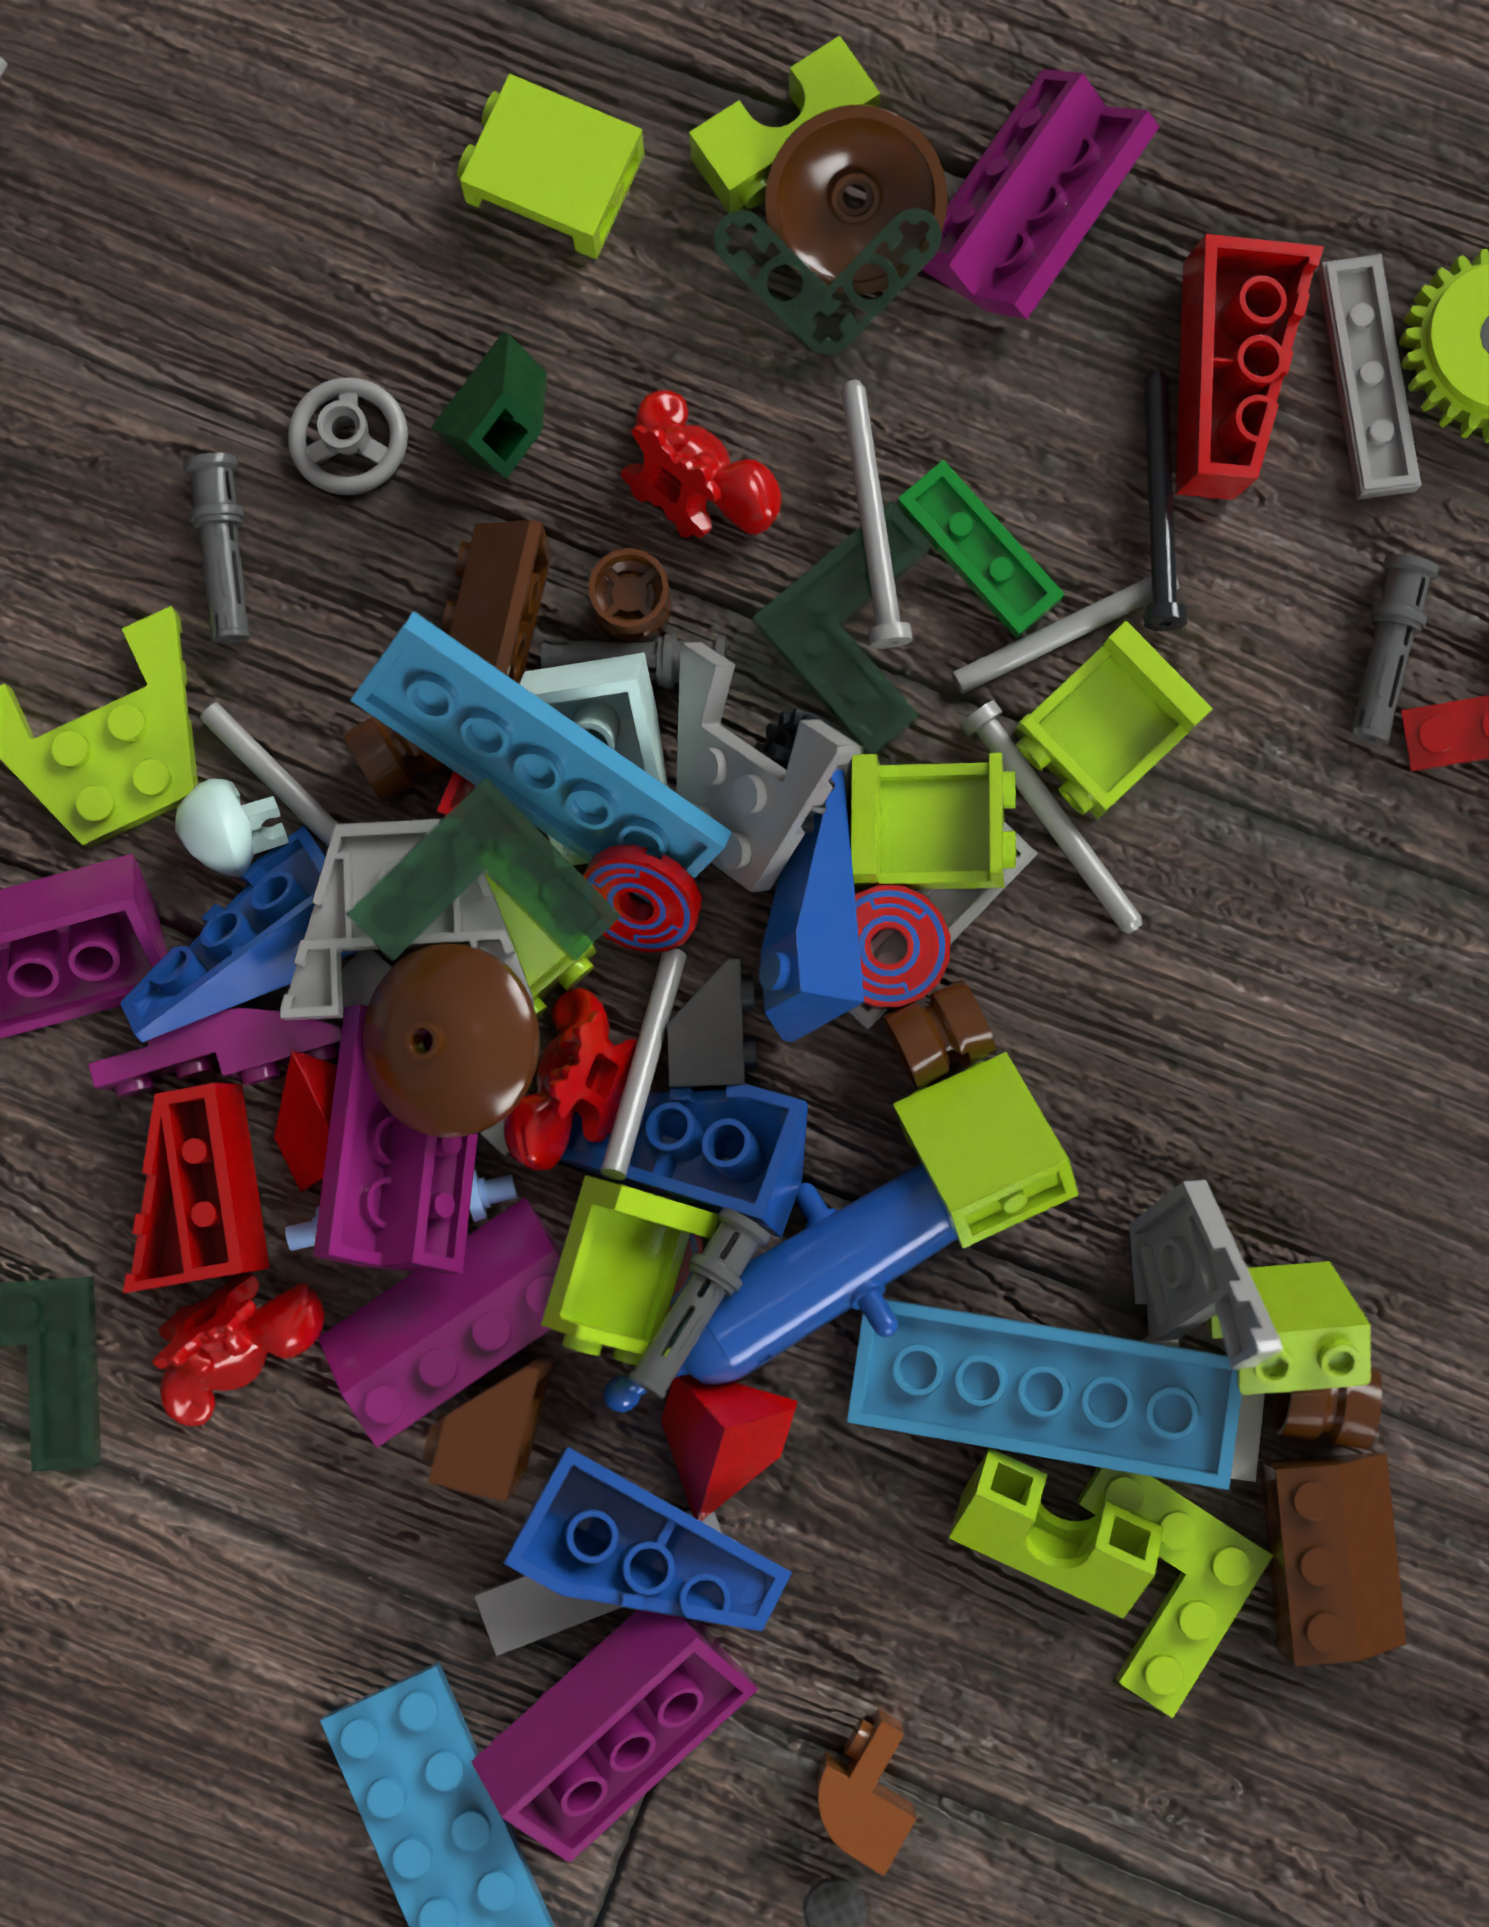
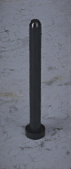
M1154 370L1149 372L1144 380L1152 605L1145 607L1143 610L1144 627L1152 631H1173L1187 625V607L1184 604L1177 603L1169 383L1163 371Z

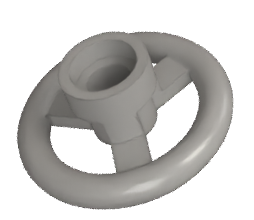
M352 377L332 379L310 390L297 404L288 428L289 451L299 472L316 487L339 495L365 493L385 483L400 466L408 441V428L404 413L392 395L373 382ZM339 397V400L326 405L318 416L317 429L322 439L307 446L306 430L312 415L324 403ZM359 397L374 403L384 414L390 430L388 447L370 437L368 422L364 413L358 407ZM345 426L355 427V432L350 438H337V433L341 428ZM338 453L344 455L358 453L377 464L368 472L352 477L336 476L318 466V464Z

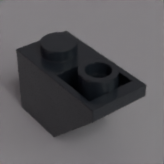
M727 959L667 1024L670 1088H727V1085H745L744 1073H757L756 1036H743L742 1011H755L753 974H741L740 959Z

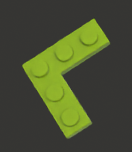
M1097 1467L1076 1502L1096 1515L1107 1501L1164 1527L1159 1557L1181 1571L1115 1678L1121 1685L1173 1718L1273 1555L1153 1476Z

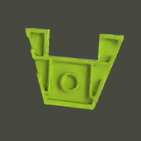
M172 606L122 628L147 683L145 687L41 736L34 738L12 688L5 683L0 685V759L80 844L88 849L177 808L186 795L198 785L192 721L188 717L186 698V665L182 660L181 619L178 612Z

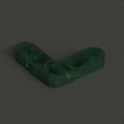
M917 207L902 209L882 227L827 285L760 216L752 211L743 209L731 211L721 219L714 235L715 248L721 259L809 348L825 355L839 353L845 349L935 256L940 248L942 239L940 225L932 214L925 209ZM907 220L909 223L916 225L921 220H924L929 226L924 234L929 244L922 252L915 247H911L899 258L902 263L909 265V268L901 276H898L890 260L875 252V249L883 241H886L888 248L892 252L903 239V235L898 229L901 223ZM733 222L740 228L744 227L748 222L755 226L757 231L754 233L752 240L763 253L766 252L769 243H773L781 251V253L765 262L757 278H754L746 270L747 267L755 264L756 260L743 249L737 251L734 255L726 247L731 239L726 228ZM868 263L880 265L888 276L886 290L882 295L874 299L861 297L853 287L855 272L859 267ZM778 265H792L802 275V289L793 299H777L768 289V275ZM841 286L844 288L850 301L860 309L865 310L866 313L857 321L854 319L852 312L849 311L838 324L840 331L843 333L842 336L836 341L830 336H826L819 341L813 336L817 329V324L813 317L819 311L827 316L833 314L842 304V301L833 297L832 294Z

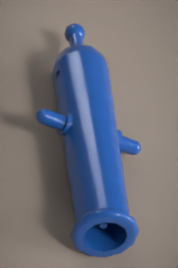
M922 1163L840 1210L829 1209L818 1190L812 1184L807 1182L801 1183L795 1202L807 1220L805 1230L749 1261L739 1277L743 1283L737 1293L734 1292L732 1296L725 1295L675 1378L691 1375L704 1385L715 1386L740 1380L851 1308L862 1310L877 1335L882 1337L894 1335L898 1328V1321L882 1296L885 1293V1286L958 1239L953 1231L946 1208ZM709 1285L706 1286L700 1298L703 1297ZM692 1311L687 1317L683 1326L681 1327L672 1344L670 1345L671 1348L694 1311ZM619 1375L606 1383L603 1391L604 1401L613 1411L624 1413L632 1410L639 1403L640 1397L648 1391L632 1382L628 1376Z

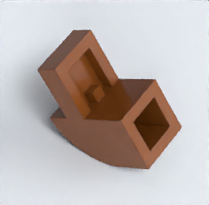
M878 1708L870 1723L861 1719L851 1733L843 1752L850 1757L848 1763L843 1762L827 1751L824 1752L817 1772V1796L823 1825L835 1844L849 1856L885 1876L917 1818L913 1803L878 1783L879 1778L904 1736L901 1722Z

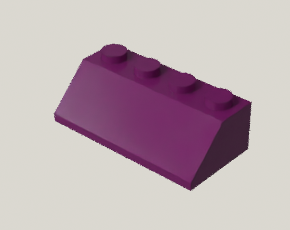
M134 854L0 889V1039L121 1006L120 1002L168 953L155 901Z
M526 1197L467 1236L463 1274L415 1271L319 1336L318 1340L341 1395L376 1448L551 1330L548 1327L542 1326L541 1323L559 1266L562 1250Z
M636 1609L603 1642L592 1648L587 1656L558 1683L545 1691L539 1700L512 1725L498 1734L491 1744L476 1756L471 1763L501 1817L568 1863H571L759 1689L700 1620Z

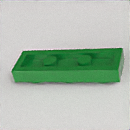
M944 459L898 498L897 507L1016 639L1063 599L1064 592Z

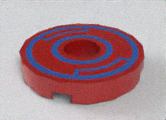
M633 844L611 846L594 855L578 884V902L587 920L604 937L625 948L646 953L670 951L687 941L698 923L702 896L694 878L677 861L664 854L661 860L645 853L648 848ZM629 893H639L647 897L652 904L640 903L634 900Z
M877 885L856 893L855 903L864 1004L873 1008L899 1009L922 1000L940 983L950 961L951 935L942 913L925 895L905 886ZM881 931H895L905 940L906 955L899 962L884 964L873 956L871 941Z

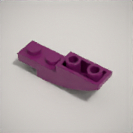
M232 1008L147 1040L148 1046L89 1063L88 1067L94 1088L108 1091L115 1090L117 1098L149 1091L154 1088L152 1078L172 1072L176 1073L177 1080L189 1079L209 1073L214 1070L212 1061L218 1059L222 1076L233 1079L242 1077L244 1086H249L281 1076L278 1066L289 1063L291 1050L326 1062L337 1060L339 1057L338 1048H340L342 1028L315 1019L286 1021L281 1019L280 1011Z

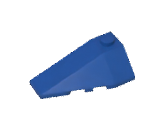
M835 769L829 779L835 783V788L824 802L826 806L824 815L815 813L813 816L814 830L811 834L805 832L779 874L761 949L759 980L763 987L765 1014L782 1041L794 1042L864 1003L844 770Z
M302 826L287 837L289 843L272 848L256 860L240 876L247 884L224 909L215 903L201 917L206 923L201 934L188 947L178 946L172 948L120 1002L135 1036L141 1042L291 984L296 968L294 961L300 941L304 940L315 905L312 901L326 858V853L305 826ZM359 950L343 951L341 953V960Z
M748 1084L727 1085V1088L723 1090L693 1091L691 1087L670 1088V1092L649 1093L626 1178L623 1180H611L715 1214H719L723 1207L730 1208L757 1223L770 1235L782 1238L802 1182L808 1104L804 1100ZM575 1111L569 1143L559 1161L608 1178L601 1173V1168L611 1134H607L605 1140L600 1143L588 1141L582 1131V1118Z
M569 1447L561 1450L533 1501L503 1563L561 1596L757 1631L764 1629L792 1572Z

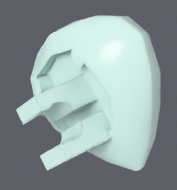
M215 778L208 779L197 785L177 807L175 831L184 847L206 867L222 875L240 878L251 865L254 854L289 843L282 823L268 828L261 826L269 818L280 817V812L274 796L241 805L240 793L233 782Z

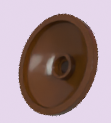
M849 104L827 109L814 115L797 127L785 140L773 160L765 192V211L769 231L775 246L788 265L797 274L815 286L827 291L848 295H863L885 290L900 283L914 273L925 262L938 242L947 211V186L942 165L925 135L915 125L895 112L864 104ZM857 184L866 190V198L862 204L850 206L844 201V191L850 185Z
M461 944L428 946L401 959L386 973L376 987L366 1011L363 1027L365 1066L370 1082L382 1103L399 1121L408 1127L430 1136L447 1138L470 1136L483 1132L501 1122L515 1109L524 1097L535 1073L539 1053V1028L532 1000L519 977L509 966L491 953L473 946ZM427 1030L433 1039L432 1047L428 1052L423 1044L424 1034Z

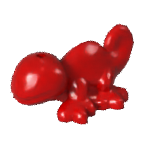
M658 390L646 395L638 406L635 417L636 426L631 430L644 454V463L631 464L621 471V477L630 486L634 498L640 502L649 501L654 506H661L666 517L670 521L675 522L679 535L683 538L692 535L703 538L711 530V517L706 510L707 500L712 501L725 517L746 533L757 535L768 530L780 513L782 503L780 487L773 473L763 463L755 459H743L731 463L727 448L721 440L700 426L686 424L689 411L687 403L681 394L670 390Z
M584 988L568 990L560 995L552 1005V1022L560 1034L549 1042L538 1062L536 1070L537 1093L524 1096L515 1109L504 1119V1138L509 1153L518 1163L535 1171L551 1170L562 1158L569 1143L575 1111L582 1118V1131L588 1141L600 1143L605 1140L607 1134L612 1133L622 1092L638 1039H628L617 1045L612 1044L608 1038L609 1021L605 1008L593 992Z
M248 1273L244 1276L236 1274L223 1287L215 1290L206 1300L178 1309L171 1319L158 1328L161 1337L171 1342L151 1360L157 1369H165L160 1383V1397L167 1416L178 1424L189 1427L204 1425L211 1418L216 1406L213 1390H236L254 1381L265 1364L268 1352L276 1357L289 1359L309 1349L319 1338L325 1318V1311L316 1291L311 1289L306 1283H299L256 1309L252 1299L257 1294L259 1288L258 1280L253 1273Z

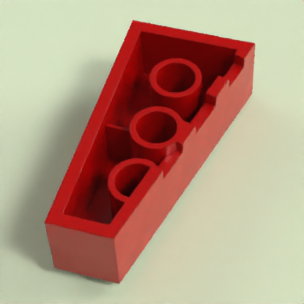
M1205 234L1183 261L1175 495L1234 500L1258 479L1279 406L1276 402L1283 378L1289 372L1294 351H1291L1299 322L1306 312L1310 298L1308 290L1314 270L1319 266L1324 246Z

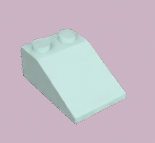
M645 652L524 672L520 682L521 686L668 787L657 708ZM548 835L555 868L589 863Z

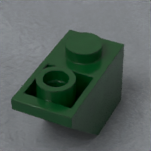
M502 332L432 425L431 429L470 466L507 479L542 432L547 372L509 334Z

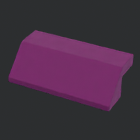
M1042 69L947 205L946 218L938 242L919 268L986 312L1027 320L1160 126L1149 110L1106 106L1083 72Z
M363 1004L347 1006L344 1010L313 1256L366 1268L463 1274L478 1133L453 1138L436 1137L418 1132L399 1121L385 1107L376 1094L366 1070L363 1055V1027L368 1006ZM427 1030L424 1034L423 1044L428 1052L432 1047L433 1039Z

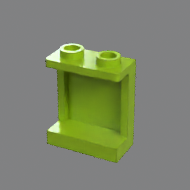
M509 74L501 92H492L486 102L481 122L484 129L476 146L469 144L461 156L457 178L460 180L465 201L478 208L482 199L570 235L573 237L575 251L597 260L645 155L642 129Z
M1125 621L1108 637L1104 645L1031 714H1027L1018 723L1013 733L1020 740L1016 743V747L1026 760L1039 771L1047 767L1062 783L1058 790L1066 802L1078 813L1084 815L1089 811L1098 820L1194 729L1213 708Z
M1002 752L989 753V762L910 765H880L877 754L853 755L851 857L856 890H867L877 885L905 886L911 890L1005 888L1004 869L1016 868V831H1004V809L1016 808L1015 771H1004Z
M1007 1052L987 1061L975 1063L961 1073L930 1087L918 1089L910 1096L893 1103L904 1137L909 1146L914 1148L946 1208L953 1231L962 1248H966L1079 1195L1068 1156Z
M585 1175L541 1325L564 1333L565 1336L562 1343L564 1347L595 1356H600L602 1345L614 1347L615 1350L612 1358L637 1366L663 1320L666 1318L690 1233L711 1239L718 1224V1214ZM671 1347L668 1348L664 1356H667Z
M1330 1261L1247 1268L1280 1338L1283 1350L1256 1367L1236 1369L1237 1387L1241 1394H1264L1369 1384L1371 1380V1325ZM1218 1314L1206 1321L1207 1330L1212 1339L1223 1338Z

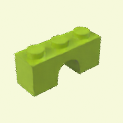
M838 36L790 67L789 96L801 112L790 124L782 127L764 126L755 121L741 101L738 100L689 132L690 158L729 214L734 213L744 205L747 208H754L765 201L766 183L773 160L785 140L803 122L820 112L837 106L864 104L879 107V90L841 36Z
M989 1448L962 1492L949 1539L1124 1619L1155 1575L1164 1527L1107 1501L1100 1511L1088 1520L1070 1521L1059 1518L1050 1513L1040 1502L1048 1474Z

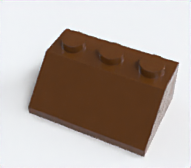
M520 520L475 524L471 542L462 541L457 556L455 575L456 577L463 578L458 600H448L442 621L443 632L518 684H520L526 671L552 559V553L542 522Z
M545 1354L539 1356L470 1398L452 1412H448L444 1418H440L438 1424L432 1423L422 1456V1463L432 1465L428 1483L507 1502L525 1480L555 1357Z
M1372 1452L1260 1461L1268 1552L1273 1555L1269 1564L1278 1653L1294 1666L1361 1661L1406 1645L1387 1453Z

